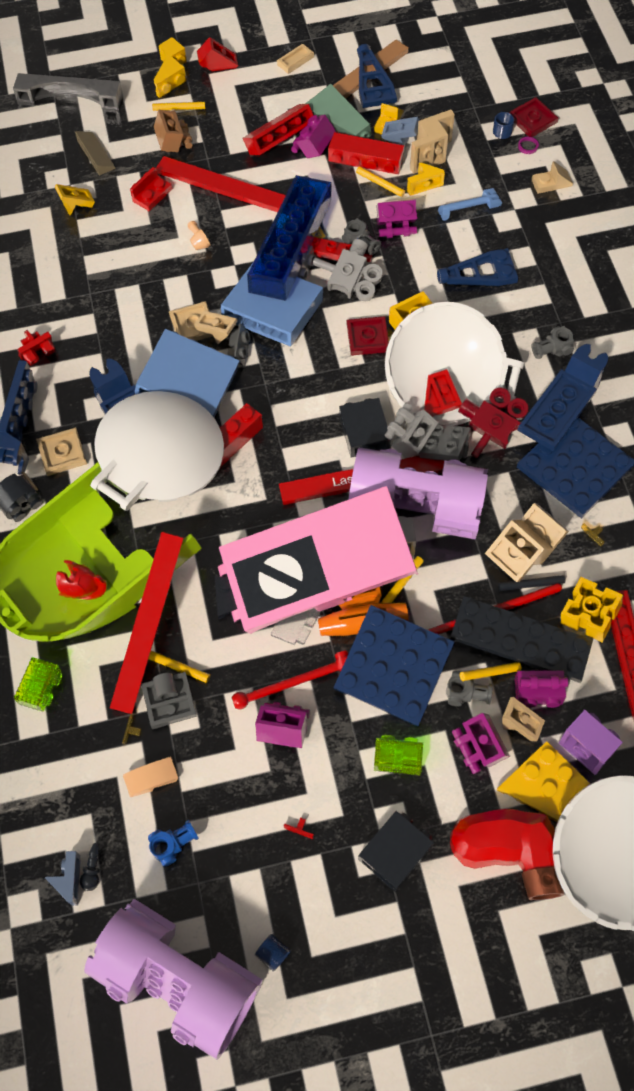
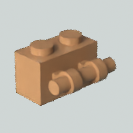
M158 109L154 130L161 151L179 152L181 142L187 149H190L193 140L188 133V125L184 120H178L176 111Z

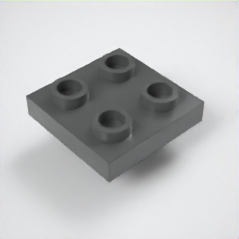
M437 424L419 452V458L443 461H460L461 458L465 459L469 450L468 441L471 436V428Z
M186 672L176 675L172 673L159 674L153 678V681L141 684L152 729L197 717Z

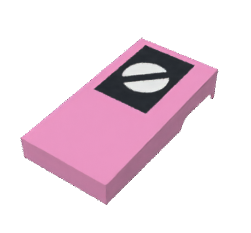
M387 486L219 547L224 564L218 566L220 577L227 574L238 608L231 612L234 622L241 619L244 631L250 634L293 615L313 608L317 611H322L352 600L351 596L413 574H418Z

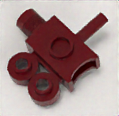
M501 387L494 389L490 394L489 403L484 400L481 406L468 398L464 400L458 412L471 420L469 423L471 429L483 435L471 453L473 457L478 458L489 440L504 449L507 448L509 435L513 431L518 430V426L521 424L518 420H522L527 415L528 404L526 401L520 398L510 401L509 391ZM497 397L502 398V399H503V402H501V403L497 402V401H496V398H497ZM507 407V414L501 410ZM519 408L521 412L515 413L513 409Z

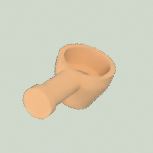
M190 221L188 228L194 233L190 242L195 250L211 246L204 232L197 226V223Z

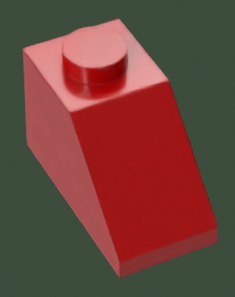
M210 37L197 50L199 64L211 71L238 67L236 54Z

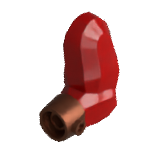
M499 809L468 815L455 823L450 833V846L454 856L464 866L478 869L493 865H519L523 870L521 874L529 900H545L564 896V891L559 883L554 867L553 840L555 830L548 816L514 809Z

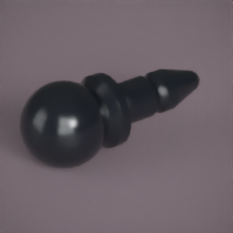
M93 843L89 851L88 867H83L82 871L84 873L79 880L81 888L85 891H92L99 884L97 874L100 872V869L96 868L99 855L97 843Z

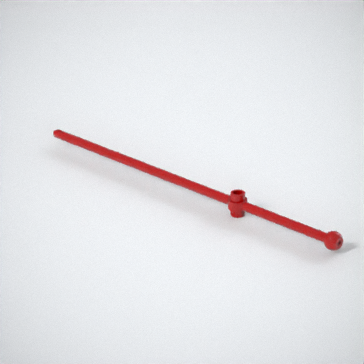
M557 583L497 604L495 607L510 610L560 592L562 585ZM456 619L427 630L438 635L451 631ZM345 650L335 654L336 661L326 666L247 694L236 692L231 697L235 709L242 710L251 701L321 676L341 671L348 652Z

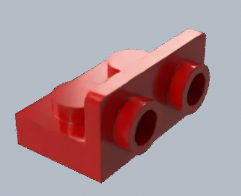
M152 167L140 180L132 185L130 193L135 204L150 212L173 187L170 182L159 177L157 169Z

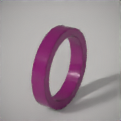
M523 137L518 143V149L524 154H533L539 147L538 141L533 137ZM531 141L535 143L536 148L525 150L521 147V143Z

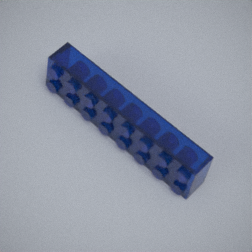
M295 176L247 274L248 293L286 301L331 202L332 182Z

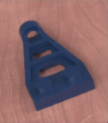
M368 44L360 45L357 48V54L359 57V98L362 108L380 106L382 103H397V95L393 83L373 54ZM373 65L376 71L365 72L364 66ZM378 78L383 85L368 88L367 80Z
M508 248L489 251L448 268L437 269L439 284L501 286L517 283L518 281ZM485 263H490L494 275H481L478 267ZM471 268L474 276L461 277L459 271Z

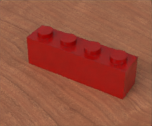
M298 104L243 137L242 139L249 154L261 155L305 128L308 120L314 116L310 105Z
M334 132L328 147V156L330 162L356 167L360 166L366 169L399 175L404 159V145Z
M247 403L220 427L224 443L220 468L263 428L262 415Z

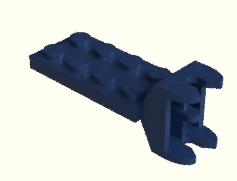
M584 344L580 346L572 355L566 370H560L518 426L517 431L554 451L596 394L608 361L607 353L599 354L595 359H591L589 357L591 345Z
M107 359L106 367L109 371L108 374L103 375L98 369L93 367L89 371L95 397L104 414L120 401L135 395L136 386L130 385L125 371L113 359Z
M21 360L18 361L0 420V463L18 466V475H22L21 472L26 471L29 457L22 445L23 428L27 426L28 411L32 409V398L38 388L37 381H35L27 361Z

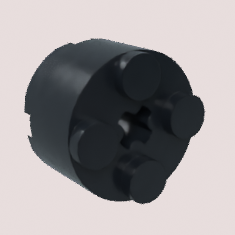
M21 472L22 475L19 476L16 473L11 474L0 482V510L8 519H13L15 522L24 519L27 511L37 509L43 503L41 500L42 492L25 472Z

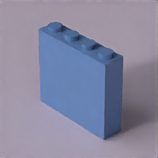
M254 261L221 304V315L236 318V325L239 326L241 323L245 329L291 347L322 303L323 287Z
M165 329L136 383L135 395L152 391L183 395L199 403L215 418L237 372L239 360L233 356L216 351L212 347L202 345L193 339L181 336L177 332Z

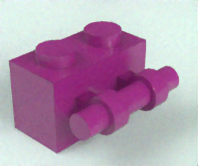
M325 114L314 115L308 120L307 126L300 131V136L293 141L292 152L297 153L298 150H302L307 159L321 156L332 139L334 132H336Z
M416 200L382 202L376 205L377 225H386V229H379V237L387 236V238H393V236L397 235L409 237L410 234H417L416 226L409 227L410 222L417 220ZM402 223L401 228H392V224Z
M517 671L514 678L516 699L526 707L532 708L537 705H546L547 707L554 708L563 704L566 699L565 687H568V678H564V671Z
M279 702L261 705L255 722L256 741L302 748L307 732V719L310 717V710L303 709L299 705H294V707L284 706Z
M481 713L462 723L467 732L465 735H463L460 728L452 731L456 739L454 743L457 748L460 747L465 757L463 761L466 767H470L473 774L481 771L477 763L480 760L484 767H492L511 757L489 714ZM470 741L477 752L475 754L472 753L468 745Z

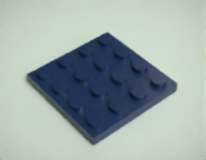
M577 418L554 451L538 443L517 463L519 470L581 519L634 467V459L580 418Z
M370 605L333 689L418 727L454 641Z

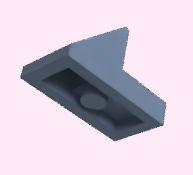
M418 117L385 122L381 136L391 143L404 145V148H406L409 137L417 136L418 121L420 120Z
M66 851V859H62L61 871L64 876L45 877V879L72 906H78L81 855L76 851Z

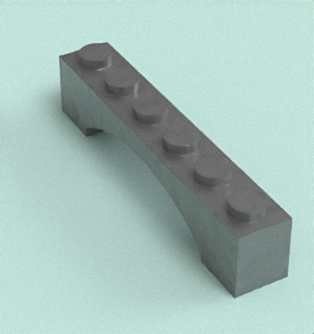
M18 73L13 86L17 102L34 103L36 100L52 96H76L92 100L100 104L102 109L119 110L123 96L120 81Z

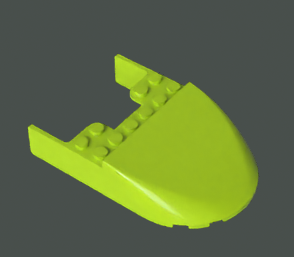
M99 462L14 529L0 544V623L17 636L40 642L79 636L107 625L136 607L134 604L143 596L153 558L147 551L142 549L136 550L124 558L101 531L113 520L114 514L109 505L98 494V491L91 487L94 478L102 471ZM192 534L183 539L175 570L201 549V546ZM64 560L74 561L80 565L84 564L95 575H100L104 580H107L106 591L101 597L92 600L60 596V591L56 585L57 571L67 573L69 578L71 572L67 564L64 563Z

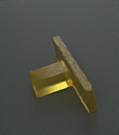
M585 523L582 524L581 529L597 544L602 546L604 541L598 534L602 532L603 528L598 526L592 531Z
M132 714L129 717L122 742L123 745L126 744L128 733L140 736L141 729L130 727L133 719Z

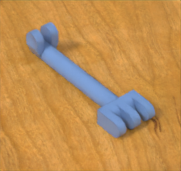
M491 188L484 190L482 197L441 205L438 212L442 220L445 221L449 218L450 211L486 203L491 209L501 206L502 201L496 194L495 189Z

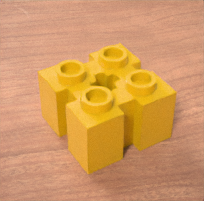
M580 577L573 590V600L568 599L561 612V624L576 631L582 627L586 629L587 636L603 643L610 629L611 619L615 620L622 606L623 594L609 588H605L604 592L597 589V583Z

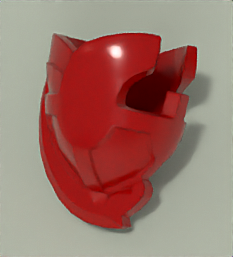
M64 560V563L67 564L71 572L69 578L67 573L57 571L56 585L60 591V596L92 600L101 597L106 591L107 580H104L100 575H95L84 564L80 565L74 561Z

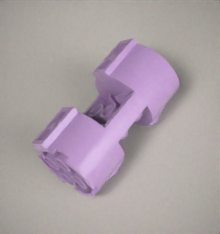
M358 448L349 499L387 486L395 508L434 515L432 532L476 539L480 523L479 516L481 515L485 498L488 469L466 466V464L458 460H445L442 475L440 476L432 471L423 473L408 467L400 469L402 453L394 449L377 451Z
M133 899L130 904H127L126 911L122 908L117 911L95 942L97 944L94 950L95 955L94 957L92 955L88 956L86 961L85 974L105 986L107 994L118 1002L120 1000L125 1003L131 1002L140 994L144 987L147 988L146 991L149 995L156 999H164L168 1002V1006L177 1012L171 1028L174 1039L183 1045L189 1044L192 1047L195 1045L218 1060L233 1040L261 988L262 979L221 953H218L215 958L211 959L204 968L200 967L169 947L171 940L175 936L176 925Z

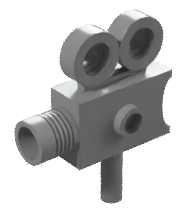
M354 239L349 251L342 250L336 265L315 257L313 265L332 272L327 283L329 291H341L349 299H351L355 291L357 298L365 302L370 301L374 297V285L382 280L383 272L377 264L366 266V257L363 256L368 245L364 241ZM375 274L376 277L371 278L370 275ZM368 291L369 293L365 295L362 292Z

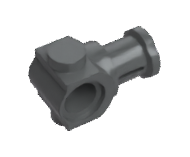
M358 218L351 220L344 228V234L342 235L344 243L352 244L354 239H360L368 245L366 250L369 255H374L380 248L381 241L375 240L370 236L368 226L364 221Z
M565 326L555 327L550 332L551 335L546 337V340L541 342L535 341L531 344L532 352L536 359H541L543 355L548 353L566 356L574 351L573 333Z
M461 671L452 672V677L449 679L446 688L448 704L461 706L464 702H471L473 699L485 701L486 704L490 705L493 684H476L474 680L462 681L460 679ZM458 685L462 688V691L455 692L451 687Z

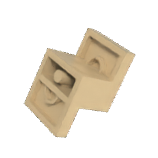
M452 110L418 121L417 140L412 142L410 170L413 174L418 172L419 163L436 166L446 162L447 143L452 142L454 113Z
M534 503L521 520L510 521L485 554L512 579L520 582L533 565H540L547 559L569 531L541 506Z

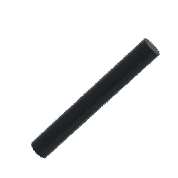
M558 575L524 579L520 582H499L498 587L499 591L548 586L557 583L565 584V576Z

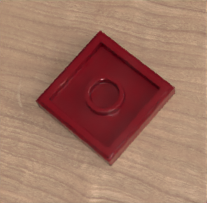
M536 97L509 112L514 117V123L528 137H534L558 123L559 120Z
M385 316L346 320L351 356L386 352L389 339Z

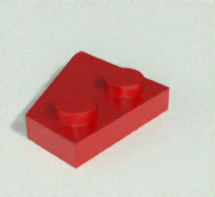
M448 370L428 375L424 410L434 417L460 408L462 402Z

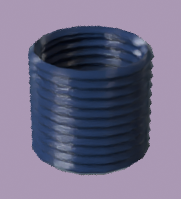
M501 112L495 116L493 126L495 137L506 139L512 135L514 117L507 112Z
M270 934L255 952V956L274 972L290 953V949L279 941L276 936Z

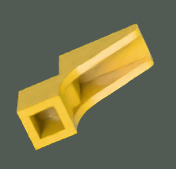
M172 37L159 45L163 64L154 78L156 95L159 98L186 82L185 68L182 66L187 62L185 47Z

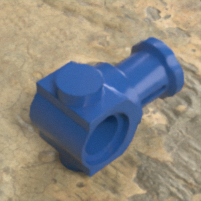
M189 820L186 821L184 826L173 832L171 830L163 832L159 829L148 835L150 852L161 862L163 867H167L176 861L177 853L182 851L181 846L193 839H199ZM159 844H168V848L164 853H156V848Z

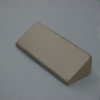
M75 132L78 143L99 176L115 169L114 164L93 132Z

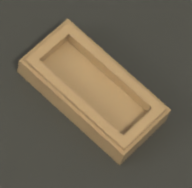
M301 44L278 59L277 65L289 74L314 58V52L304 44Z

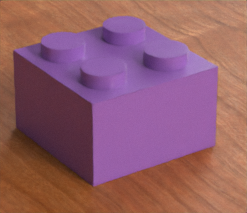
M586 710L566 729L559 741V744L594 775L599 772L623 743L615 731L607 729L601 724L600 719L595 714L588 713Z

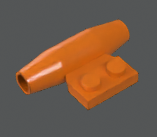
M380 587L351 596L352 600L339 605L342 610L318 618L321 636H349L358 634L370 605L409 621L406 603H380Z

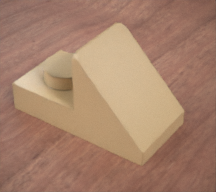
M554 161L549 172L532 176V182L537 194L573 186L568 171Z
M203 311L194 326L198 331L213 334L216 343L219 344L229 335L237 323V319Z
M510 697L502 717V728L504 730H516L530 741H538L545 720L516 698Z

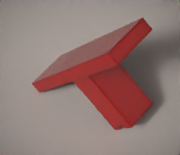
M300 817L296 828L284 824V829L311 839L314 837V834L303 831L306 819Z

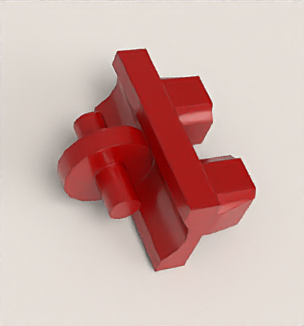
M28 330L24 331L26 338L20 340L23 346L17 349L21 360L25 359L30 366L39 361V357L35 352L42 349L46 356L55 352L52 336L49 332L40 336L38 331L31 334Z

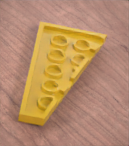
M546 741L497 788V791L515 798L519 803L530 806L539 811L540 814H545L549 819L558 823L563 810L570 800L583 788L590 785V783Z

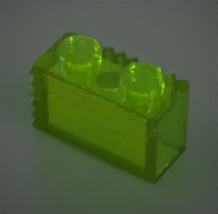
M32 657L14 695L15 701L21 706L44 712L45 707L50 706L52 702L54 686H58L62 679L59 666Z
M390 735L376 738L373 771L421 775L423 742H418V739L412 737L405 738L404 741L395 740V737Z

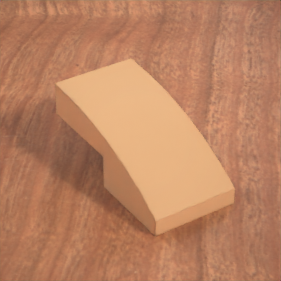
M171 757L149 763L123 775L130 798L152 792L156 787L178 780Z

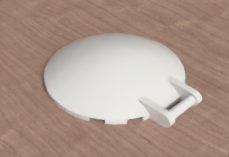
M438 302L415 310L395 329L386 350L385 374L390 391L398 404L403 408L405 403H409L412 406L410 413L414 414L424 409L428 375L446 369L461 402L463 403L468 398L481 406L484 400L489 403L490 394L494 389L503 388L508 366L513 367L507 389L510 393L511 401L516 398L514 394L520 369H523L524 362L506 357L499 332L482 313L464 304ZM459 408L433 417L438 424L449 426L471 421L458 412Z
M152 391L130 396L113 406L105 414L97 428L95 454L102 471L94 478L91 487L96 491L100 490L112 498L125 511H128L138 499L145 500L147 498L159 500V502L176 501L177 498L188 494L191 496L211 482L222 463L224 443L219 425L203 406L183 395ZM108 481L113 486L127 494V496L124 497L123 495H121L105 483Z
M634 776L608 777L583 788L570 800L563 810L557 823L553 840L554 867L566 896L585 916L603 926L616 930L634 931Z

